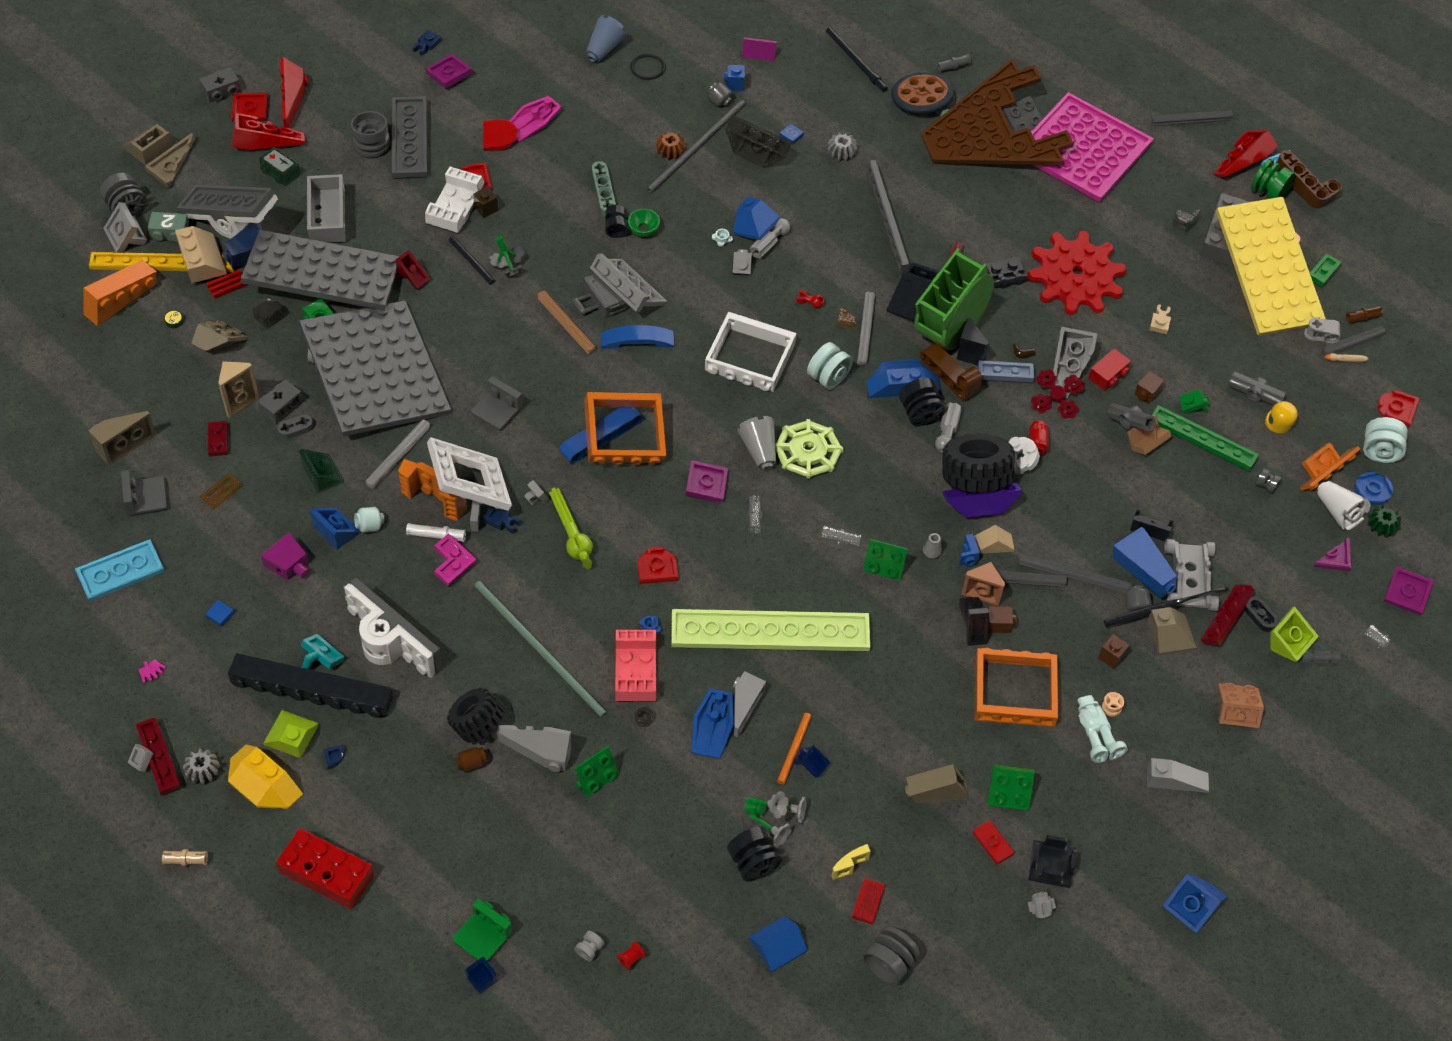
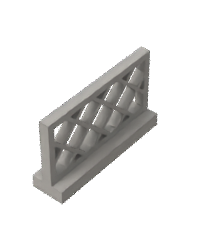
M597 254L590 269L634 311H641L643 306L666 305L667 300L623 259H608L603 254Z

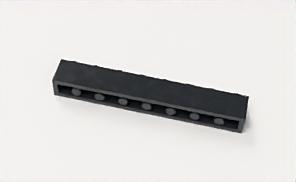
M238 653L235 654L228 671L230 683L236 687L246 686L258 692L264 690L276 696L286 695L295 700H309L316 705L322 703L334 709L345 708L353 713L363 712L374 718H386L393 698L391 687Z

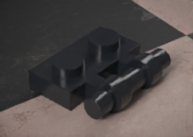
M1019 257L985 263L987 264L988 274L993 279H997L994 280V288H1004L1009 284L1015 283L1018 285L1028 281V275L1023 274L1024 268Z

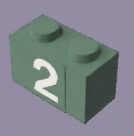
M152 212L148 225L150 238L157 241L171 240L178 242L175 230L190 227L188 215Z

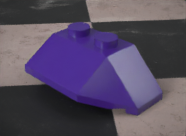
M1010 483L1005 488L998 489L996 492L990 491L983 494L982 492H977L976 494L968 491L962 492L960 489L943 491L946 501L968 518H977L982 515L996 516L997 514L1004 513L1022 494V490L1017 483Z

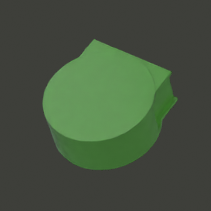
M957 248L915 304L917 311L915 330L947 350H953L958 347L967 319L971 317L977 325L989 303L994 279L988 274L987 264L980 265L962 255L960 249Z

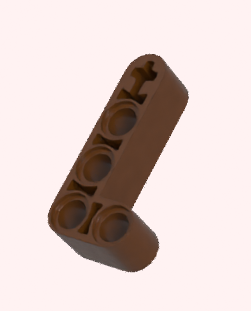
M1289 150L1282 151L1275 162L1280 164L1279 172L1286 167L1296 173L1291 186L1312 208H1322L1333 201L1341 190V183L1336 179H1330L1322 184Z
M933 343L919 353L921 361L962 401L969 399L980 391L982 375L976 367H971L966 371L937 343Z

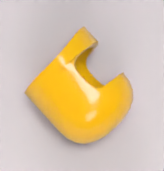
M1286 401L1276 403L1267 414L1265 425L1275 433L1283 434L1288 432L1298 417L1296 407ZM1270 415H1271L1272 418H1273V423H1272V424L1269 423V416H1270Z

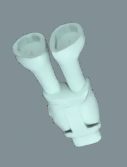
M1092 695L1080 697L1077 700L1080 705L1078 717L1090 739L1092 746L1090 751L1091 760L1100 763L1106 761L1108 757L1110 760L1124 755L1128 751L1127 745L1123 741L1114 740L1110 731V723L1098 702L1094 701ZM1099 732H1101L1105 746L1101 744L1098 736Z

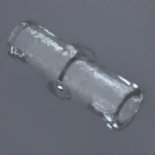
M751 496L747 512L749 531L753 533V528L755 527L754 533H759L761 531V518L763 515L761 498L757 496V501L755 502V496Z
M825 525L821 536L836 540L840 544L844 542L858 547L861 539L859 534L847 532L843 528L839 530Z

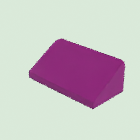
M744 37L742 57L774 61L777 41Z

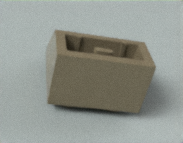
M158 124L147 128L123 145L124 150L144 165H147L172 147L169 132Z

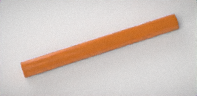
M804 713L778 777L777 783L784 785L812 717L809 713Z

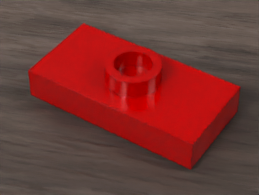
M990 820L973 830L972 834L996 865L1014 855V851Z

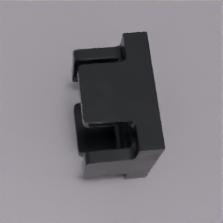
M1047 835L1045 841L1034 840L1028 880L1070 888L1072 875L1075 870L1077 850H1075V847L1066 846L1067 838Z

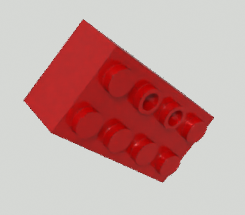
M301 828L298 829L276 861L279 873L352 910L374 876L373 867L368 862ZM309 865L313 866L310 870L305 869ZM325 875L331 876L329 879H324Z

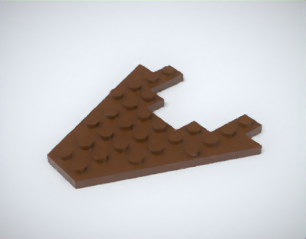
M1010 59L921 133V138L932 162L944 164L1064 165V160L1059 151L1073 147L1074 142L1068 130L1038 140L1034 139L1029 127L1012 132L1002 111L1016 105L1012 91L1041 82V77L1035 65L1019 70L1014 59Z

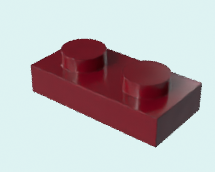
M227 421L208 422V456L228 455Z

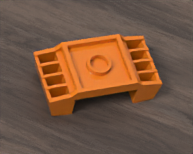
M406 459L403 460L398 473L401 492L405 496L412 499L419 489L425 494L436 496L443 502L445 517L457 521L468 512L466 499L440 491L434 468L423 462L415 463Z

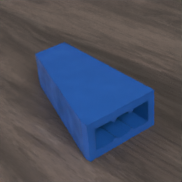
M1143 527L1113 545V559L1160 598L1171 594L1175 590L1177 575Z

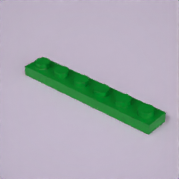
M1159 405L1152 414L1157 416L1159 427L1170 430L1171 433L1248 471L1251 470L1259 454Z

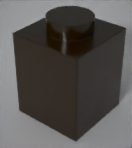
M489 187L473 193L474 207L483 218L498 211L497 197Z

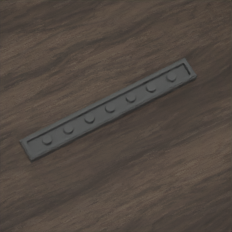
M871 160L868 166V175L899 273L902 276L909 267V262L876 160Z

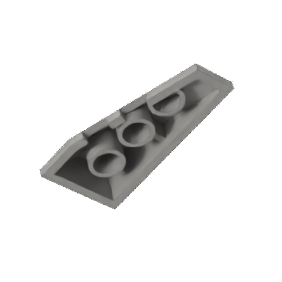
M1061 327L1053 365L1054 375L1057 377L1055 386L1060 385L1064 388V379L1069 378L1072 374L1076 375L1077 378L1080 377L1094 352L1097 333ZM1066 392L1064 399H1067L1071 392Z
M498 725L491 732L492 738L540 765L549 768V770L566 772L572 751L571 731L552 727L534 730L533 726H526V729L522 730L514 725Z

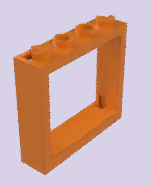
M587 392L584 399L588 462H599V464L613 462L616 465L631 463L633 465L663 463L666 457L661 394ZM594 407L654 408L657 450H597Z
M978 648L975 656L974 720L1055 727L1058 719L1057 655L1047 652L1031 653L1030 651L1017 652L1008 649ZM983 662L1050 667V710L983 705Z

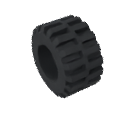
M474 688L464 693L453 703L452 708L448 712L447 722L463 741L474 743L489 736L497 728L503 718L504 710L486 688Z

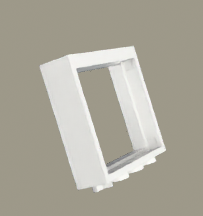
M728 312L705 359V370L711 374L724 376L729 380L734 379L745 385L759 387L763 391L774 392L795 346L796 333ZM730 329L786 347L772 378L716 360Z

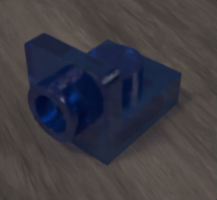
M814 745L808 748L803 747L796 754L798 758L794 761L796 765L802 764L815 778L819 777L831 763Z

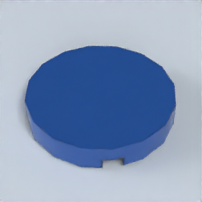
M1366 472L1361 474L1356 480L1355 493L1366 498L1370 505L1373 506L1387 503L1393 493L1392 483L1387 477L1378 475L1379 473Z

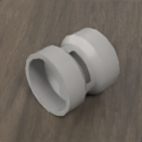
M587 931L583 936L584 940L579 942L574 950L579 956L591 962L595 957V952L604 946V941L594 932Z

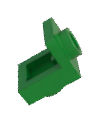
M1201 389L1179 396L1184 414L1203 409L1205 413L1209 412V398L1207 394H1203Z

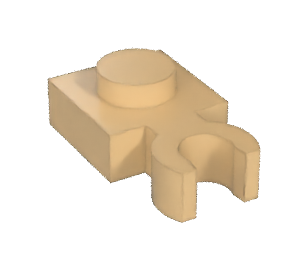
M1158 305L1156 313H1153L1149 330L1167 334L1171 317L1168 315L1171 309L1168 307L1166 311H1162L1160 309L1161 305Z

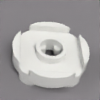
M1011 438L1008 443L1015 450L1014 474H1024L1023 472L1030 471L1037 465L1040 457L1038 448L1029 438ZM1022 452L1024 457L1017 459V455Z

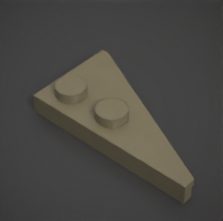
M192 133L149 162L145 165L146 171L169 188L195 141L194 135Z

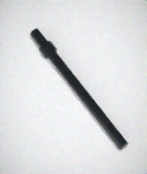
M828 27L826 33L870 78L869 80L872 84L877 85L882 92H885L888 87L881 81V77L874 73L831 27Z

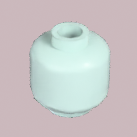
M376 507L360 508L354 515L355 527L359 528L362 533L379 531L381 524H384V515Z

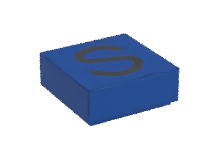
M790 124L780 132V137L793 145L803 137L804 132Z

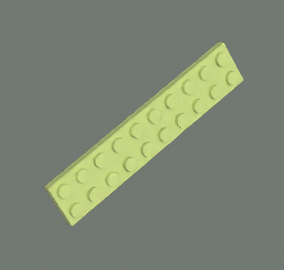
M672 609L671 647L870 651L869 613Z

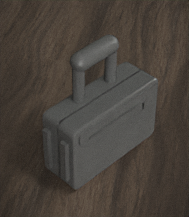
M595 273L584 278V290L587 294L573 299V304L582 315L598 309L603 317H609L629 308V305ZM591 298L595 305L585 309L580 301Z

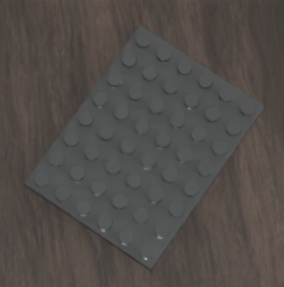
M406 301L387 304L385 310L363 308L300 320L301 331L342 437L451 414V408Z

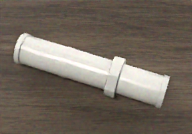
M408 523L406 528V535L442 539L449 533L456 541L464 542L466 538V530L450 529L449 526L442 528Z

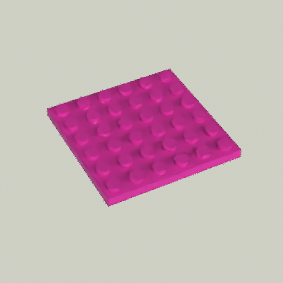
M1068 92L1031 133L1034 139L1038 140L1068 130L1074 145L1071 148L1059 151L1064 160V165L1033 166L1100 203L1149 148L1154 138Z

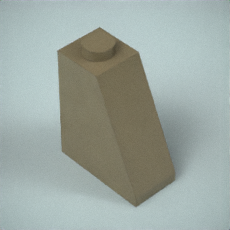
M954 764L906 777L908 784L905 786L906 794L915 803L969 798L966 781Z

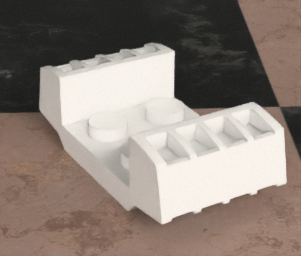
M449 167L445 173L446 185L436 203H429L425 212V222L458 233L474 207L473 193L482 189L484 180L482 176Z

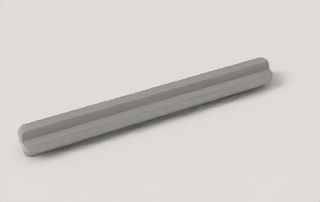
M869 291L865 293L857 359L859 365H866L868 359L875 298L874 292Z
M421 420L366 480V485L374 489L430 428V423L426 420Z

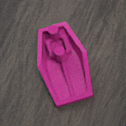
M549 96L523 105L509 120L517 128V141L521 142L544 128L562 109L561 106Z

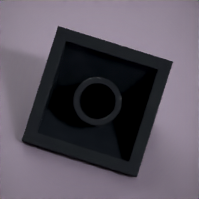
M971 317L967 319L956 360L978 366L979 361H985L989 343Z

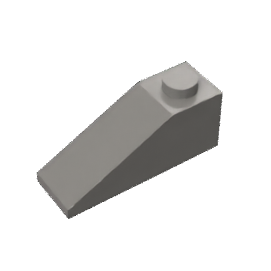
M745 671L741 678L737 677L733 688H735L734 736L737 738L762 697L766 686V681Z
M1151 758L1147 767V787L1209 793V776L1207 772L1173 760Z

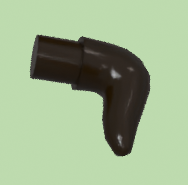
M1013 344L1016 357L1028 358L1035 355L1034 348L1020 349L1017 344Z

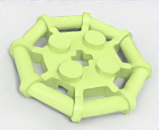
M806 419L804 422L791 426L785 425L782 428V433L775 443V452L785 471L789 470L805 476L806 479H810V477L821 473L832 472L835 469L834 466L840 454L843 453V447L838 442L832 427L828 428L814 423L810 419ZM813 430L818 431L820 433H818L817 435L813 433ZM790 436L792 440L789 443H785L787 437ZM825 438H829L832 445H828ZM808 445L809 447L813 448L811 450H806L805 446ZM784 450L789 451L792 457L787 459ZM827 452H833L829 460L825 458ZM798 462L799 465H802V466H805V465H806V469H805V468H802V467H800V466L794 465L793 463ZM818 463L823 464L822 466L811 469V465Z

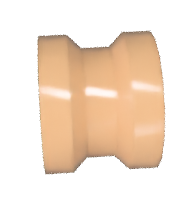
M1116 692L1108 693L1102 703L1104 713L1110 717L1119 715L1124 705V698Z

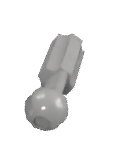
M780 218L773 226L774 230L772 232L768 231L761 240H757L749 248L752 256L761 259L777 243L779 235H785L789 232V221L785 218Z
M950 402L946 404V412L942 417L940 425L942 433L935 441V447L941 453L944 446L951 440L952 434L957 430L962 411L961 406L957 403Z

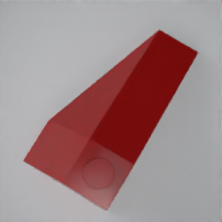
M1247 130L1235 142V150L1228 152L1229 159L1221 162L1214 175L1216 177H1226L1273 154V150L1278 145L1269 130Z

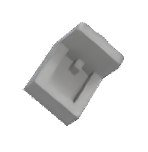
M744 249L734 252L733 274L750 275L752 253H748V250Z

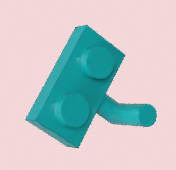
M318 634L302 641L301 646L309 654L305 656L301 668L310 669L311 663L315 659L328 669L343 663L345 656Z

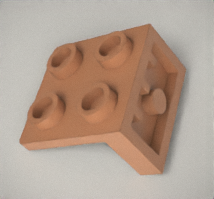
M1219 684L1218 690L1222 701L1218 718L1219 724L1260 728L1264 706L1259 689L1252 685Z

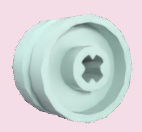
M828 342L812 357L807 368V374L814 380L819 381L827 390H831L847 376L853 359L846 352H840L838 346Z
M1388 417L1371 420L1365 428L1363 447L1365 455L1371 460L1383 463L1395 462L1403 458L1406 452L1408 432L1406 425L1397 419Z

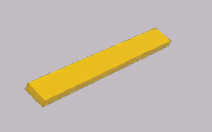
M91 252L89 262L90 269L122 270L143 260L156 271H187L182 254ZM221 255L226 272H234V268Z

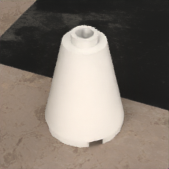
M1331 481L1323 482L1318 487V497L1343 530L1344 528L1351 530L1364 520L1363 514L1365 512L1368 513L1370 510V502L1366 498Z

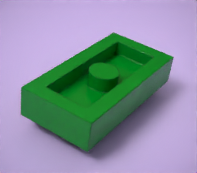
M1326 253L1310 272L1312 281L1323 287L1342 262Z

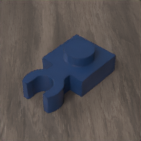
M427 30L418 38V43L413 45V52L421 49L419 51L420 55H424L426 49L432 50L441 42V37Z
M493 506L483 518L485 523L499 530L504 526L510 533L515 532L511 524L520 525V520L517 517H510L509 511L497 509Z

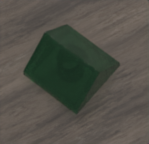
M300 449L299 454L302 467L317 494L345 482L329 454Z

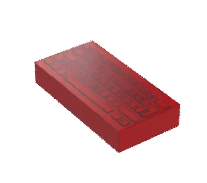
M864 878L852 919L873 924L885 884Z

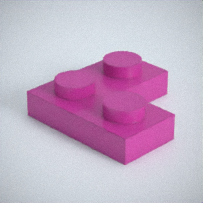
M449 533L434 546V549L446 559L434 571V574L446 586L452 584L476 562V559Z

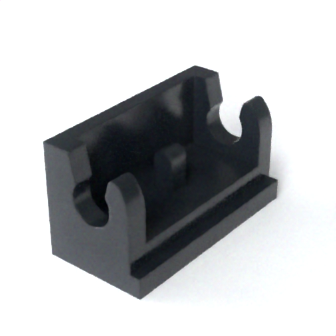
M1136 510L1130 531L1134 532L1143 527L1152 538L1161 541L1168 539L1173 520H1170L1169 524L1139 515L1140 510Z

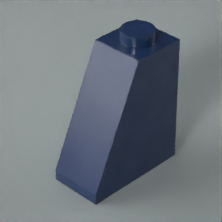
M259 223L249 224L224 243L223 258L232 268L247 264L259 230H263Z

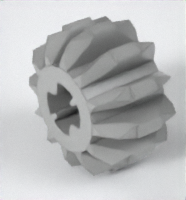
M838 133L837 136L833 135L829 140L828 152L832 154V158L838 157V161L843 158L846 161L847 158L852 159L853 155H855L857 149L856 140L853 139L852 135L847 136L846 133L844 135Z
M199 748L198 753L195 754L191 751V757H185L186 764L183 765V770L186 772V778L188 780L191 779L194 784L200 780L201 784L204 785L205 779L212 782V776H218L217 769H219L220 764L217 761V756L211 754L210 750L207 749L203 753L202 749Z

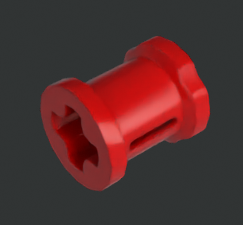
M635 941L631 943V947L626 951L617 954L619 962L627 970H630L632 968L631 965L638 959L646 957L643 949Z

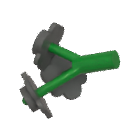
M499 236L496 238L500 253H495L489 257L490 265L499 269L509 266L510 270L503 274L516 276L519 273L518 269L522 266L513 268V266L522 261L525 252L520 246L513 247L510 250L507 249L503 237Z

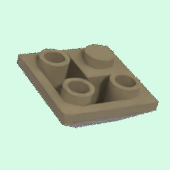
M219 320L216 322L206 321V323H198L191 344L205 351H212L245 341L247 336L241 334L242 331L239 329L227 327L225 322Z

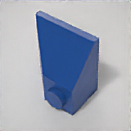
M748 197L737 209L733 234L761 240L778 222L780 216L761 199Z
M1187 873L1163 907L1197 934L1218 910L1227 896L1211 883Z

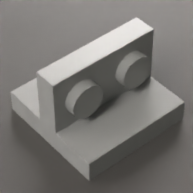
M119 202L103 229L116 253H123L128 243L144 245L147 239L137 220L129 212L126 204Z

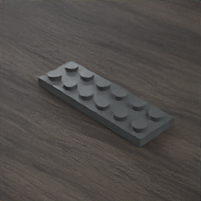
M426 96L392 97V178L427 177Z

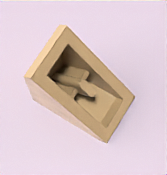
M997 525L974 536L980 554L1014 552L1012 535Z

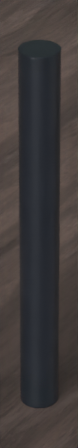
M451 236L448 241L489 285L495 283V280L454 236Z

